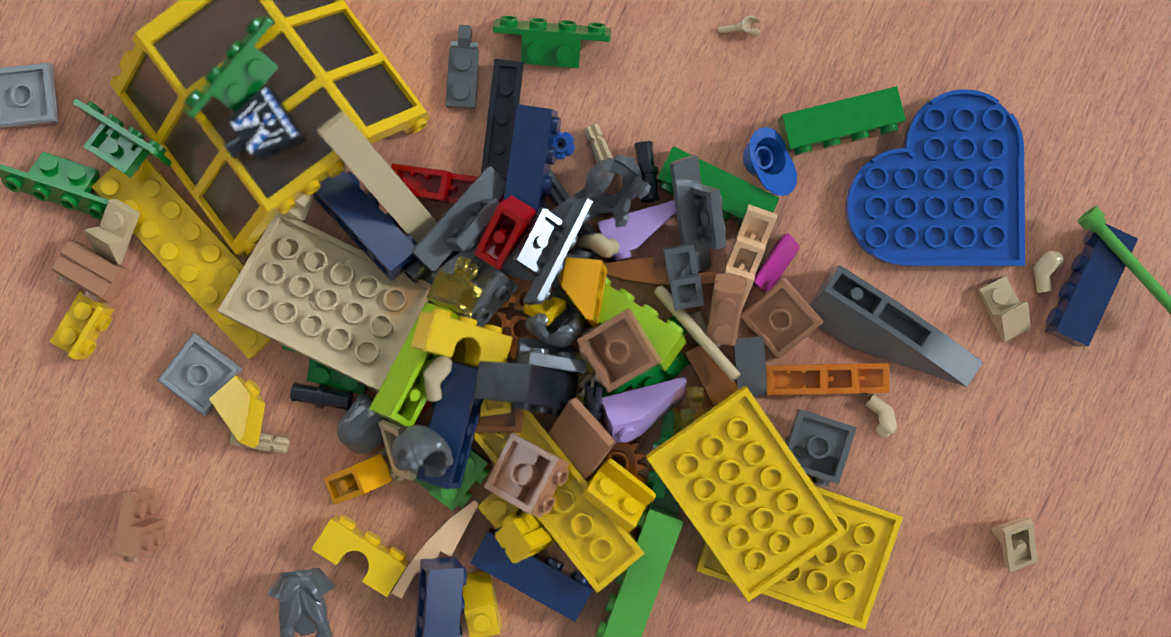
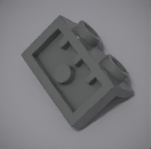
M481 259L444 300L459 316L475 319L478 321L476 326L482 327L509 300L511 295L518 289V286L501 270Z
M520 338L518 340L516 364L534 365L572 375L585 373L586 361L576 359L575 346L573 345L554 347L536 339Z

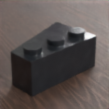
M479 361L474 398L512 403L513 409L560 416L568 402L576 398L579 376L534 365Z

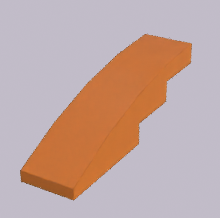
M889 363L766 365L767 395L890 393Z

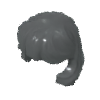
M556 288L546 300H552V297L563 299L566 301L567 308L548 326L546 324L549 322V319L545 314H537L532 317L528 315L526 328L547 345L566 347L576 341L582 334L585 326V317L578 307L571 304L564 291Z
M366 393L360 394L354 400L337 426V434L341 442L349 450L358 454L367 453L377 446L384 444L379 422L382 420L388 421L369 409L373 398L367 396Z
M422 425L411 426L392 442L391 457L394 466L400 471L405 469V471L409 470L415 473L420 466H423L425 476L442 477L446 469L453 464L452 452L447 442L428 427Z

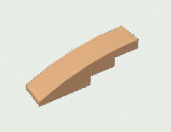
M748 205L723 270V274L746 278L743 306L753 285L756 271L766 249V243L777 220V214L752 205ZM709 309V312H708L707 318H706V319H708V320H709V315H710V309Z
M474 498L452 515L430 537L407 566L391 594L401 599L404 597L416 573L419 574L420 559L438 558L441 552L452 556L481 499Z

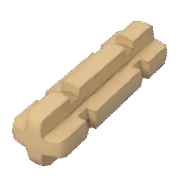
M593 124L586 127L584 133L587 140L591 142L590 147L597 163L599 160L613 158L605 139L601 137L602 132L599 125ZM612 172L614 173L613 179L619 175L618 173Z
M231 433L230 444L240 447L244 446ZM260 433L259 443L252 449L271 451L273 449L276 453L284 454L289 449L290 439L282 436L274 438V435Z

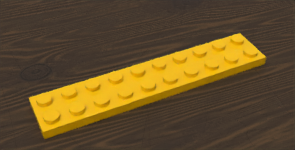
M463 339L456 343L452 358L449 357L453 362L464 363L466 344ZM523 410V432L514 434L569 462L567 467L569 470L568 479L562 486H557L553 494L555 498L553 508L549 513H544L542 518L536 517L598 593L643 556L645 552L625 529L581 496L588 484L587 480L582 477L532 412ZM475 432L474 439L493 463L496 464L511 433Z

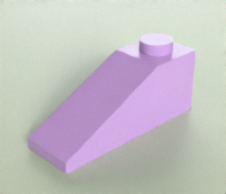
M675 200L628 213V223L625 227L617 228L615 217L598 222L600 234L608 239L614 238L619 243L620 249L618 253L612 255L615 262L632 257L631 252L636 251L676 214Z
M682 377L602 398L601 407L604 410V416L601 421L605 430L616 443L629 442L634 438L640 437L684 400L687 384L686 378Z

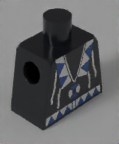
M266 85L230 118L229 121L238 134L224 143V146L234 159L250 151L254 158L264 161L303 144L307 139L276 92Z

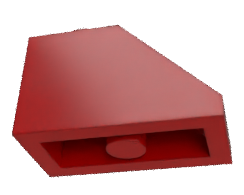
M512 195L499 203L474 255L500 270L525 236L537 210Z

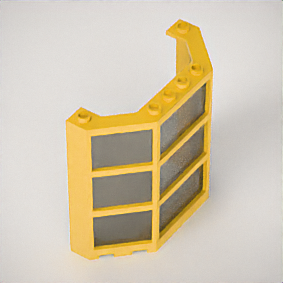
M179 0L134 34L132 41L135 46L132 52L129 50L124 53L118 65L122 70L120 75L113 76L109 82L148 137L167 150L164 155L172 161L171 168L234 253L240 256L247 255L248 257L262 237L264 230L277 214L283 215L288 213L296 206V200L304 194L305 196L312 195L321 187L320 182L329 176L334 178L345 170V162L317 131L338 113L343 111L371 145L402 130L407 135L411 132L416 134L428 125L427 120L431 118L344 0ZM263 15H266L274 22L254 46L279 67L263 87L268 85L276 92L307 141L264 161L254 158L250 151L234 159L226 150L224 143L238 134L229 121L235 112L212 95L192 119L184 111L187 107L184 102L195 89L200 91L207 83L205 76L215 65L220 67L228 58L225 53L232 43L236 40L241 42L248 34L245 31L247 25L256 16L261 18Z

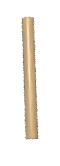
M660 285L654 291L655 295L730 381L736 380L741 375L740 372L684 309L674 310L671 294L663 285Z

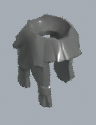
M619 154L614 158L599 160L589 170L585 178L586 194L584 198L589 197L593 200L590 208L594 212L613 214L616 227H625L628 223L629 216L627 212L630 209L631 200L646 196L651 186L648 182L642 180L640 167L635 162V159ZM612 172H615L623 178V186L618 193L609 195L604 193V191L612 182L614 177Z
M319 567L310 570L283 572L267 593L270 597L279 600L280 637H295V632L299 633L300 636L314 633L315 630L316 637H333L329 621L327 620L324 595L335 587V583Z

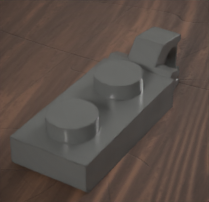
M459 25L458 41L451 40L446 92L447 108L476 109L480 52L478 42H472L471 25Z

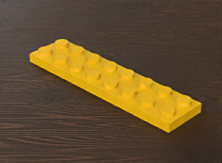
M147 157L131 178L112 167L91 186L100 197L108 200L118 199L140 212L133 233L248 359H253L272 341L219 314L218 309L245 264Z

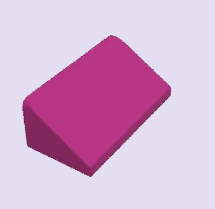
M783 234L755 274L753 286L763 293H766L777 283L799 251V245L790 234Z

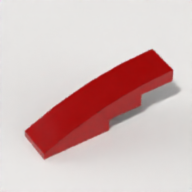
M394 163L391 165L393 171L416 198L447 204H454L478 177ZM504 194L498 200L499 203L504 200Z

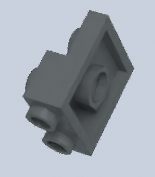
M797 409L790 434L786 437L785 443L806 474L813 476L811 481L829 487L830 482L835 484L840 482L857 427Z

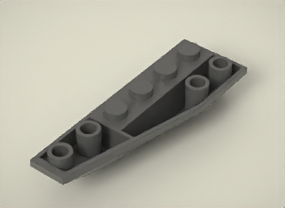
M841 265L831 269L809 304L824 320L823 324L818 328L848 347L964 387H968L983 363L920 316Z

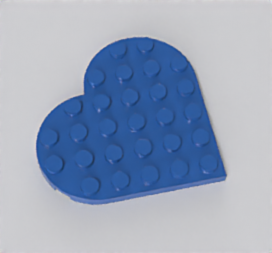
M969 89L953 90L933 98L920 108L911 120L905 134L904 148L889 150L877 155L857 172L847 192L845 210L849 229L856 242L865 252L881 262L895 266H1025L1024 139L1017 119L1013 113L1010 114L999 103L1000 100L987 93Z

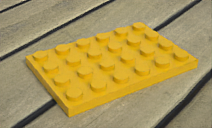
M746 386L737 390L645 456L748 602L846 533Z
M815 486L846 533L761 594L865 630L903 516ZM704 542L695 568L696 571L735 584L708 544Z

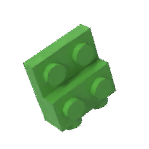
M471 447L461 488L446 489L418 479H414V481L427 489L430 495L454 511L457 506L463 508L473 494L468 490L474 482L480 485L490 472L486 468L490 460Z

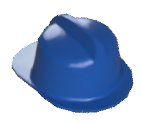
M769 127L759 128L753 133L749 143L746 144L743 152L744 166L752 176L759 178L764 188L770 193L777 196L788 195L797 184V172L781 135Z

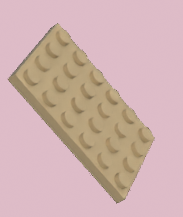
M277 214L267 226L220 305L218 312L378 392L425 303L430 302L436 291V286L421 279L414 283L404 272L391 282L362 250L300 220Z

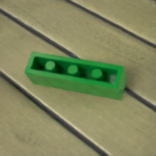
M895 86L782 114L778 119V124L788 153L794 152L795 156H800L812 152V147L823 145L824 149L841 145L840 140L851 138L852 142L869 138V133L880 131L881 135L898 131L897 126L905 122L906 118L898 87Z
M675 146L672 147L657 178V183L661 184L659 187L661 190L674 195L670 163L691 154ZM698 158L701 184L720 189L724 221H728L731 218L741 225L748 205L774 212L780 199L779 197Z

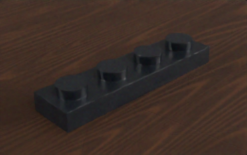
M494 59L481 173L486 167L491 166L506 180L517 104H520L524 62Z

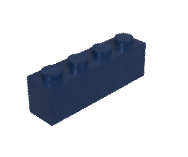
M517 104L504 200L512 195L537 211L541 208L548 210V207L544 205L546 194L549 195L552 189V177H549L550 165L555 164L557 148L553 147L555 135H559L561 128V118L558 117L557 111Z
M343 171L334 178L329 176L320 182L321 187L313 193L314 199L391 282L403 273V269L417 258L412 254L413 248L417 245L415 239L410 234L404 235L399 230L398 222L390 213L384 214L373 194L370 192L365 193L359 187L360 182L352 172L346 173Z
M1105 224L1132 253L1138 238ZM1090 231L1084 237L1083 243L1085 246L1082 253L1072 263L1071 270L1073 272L1069 281H1066L1059 291V297H1061L1056 308L1050 311L1046 320L1048 326L1045 332L1077 347L1090 345L1126 267L1096 232L1091 233Z
M452 361L451 371L440 385L442 398L432 403L433 415L428 428L438 433L447 442L452 452L453 464L446 469L442 477L425 476L424 467L420 466L416 479L446 489L461 488L480 416L481 404L484 400L474 398L478 367Z
M499 527L496 530L489 528L471 564L575 622L593 590L583 574L576 570L572 574L563 569L564 564L551 556L546 559L535 554L518 563H512L505 553L506 549L502 548L495 538V533L501 528Z
M456 557L420 559L415 637H462L460 614L464 613L465 602L462 596V589L467 583V572Z

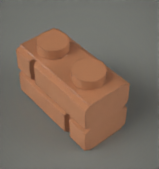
M70 239L64 245L60 252L61 255L57 257L51 268L53 272L60 275L58 280L61 283L72 288L78 285L85 289L84 296L99 303L101 300L112 301L129 274L128 269L116 264L81 242Z
M723 273L716 274L707 328V336L713 343L736 345L745 295L746 278L743 276Z

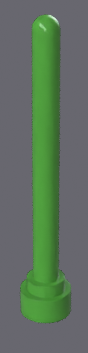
M1094 206L1086 211L1077 220L1085 231L1096 232L1171 315V296L1105 225L1107 222L1104 219L1105 214L1098 206Z

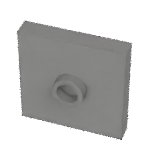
M40 63L0 68V129L59 123L52 64Z
M193 333L159 377L158 381L203 416H207L214 407L209 398L235 375L238 376L243 368L200 335Z

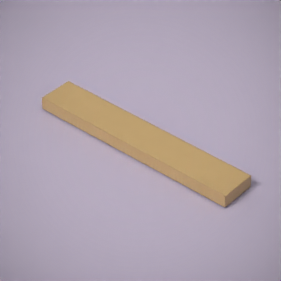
M341 111L317 131L405 232L410 234L418 244L437 221L347 115Z

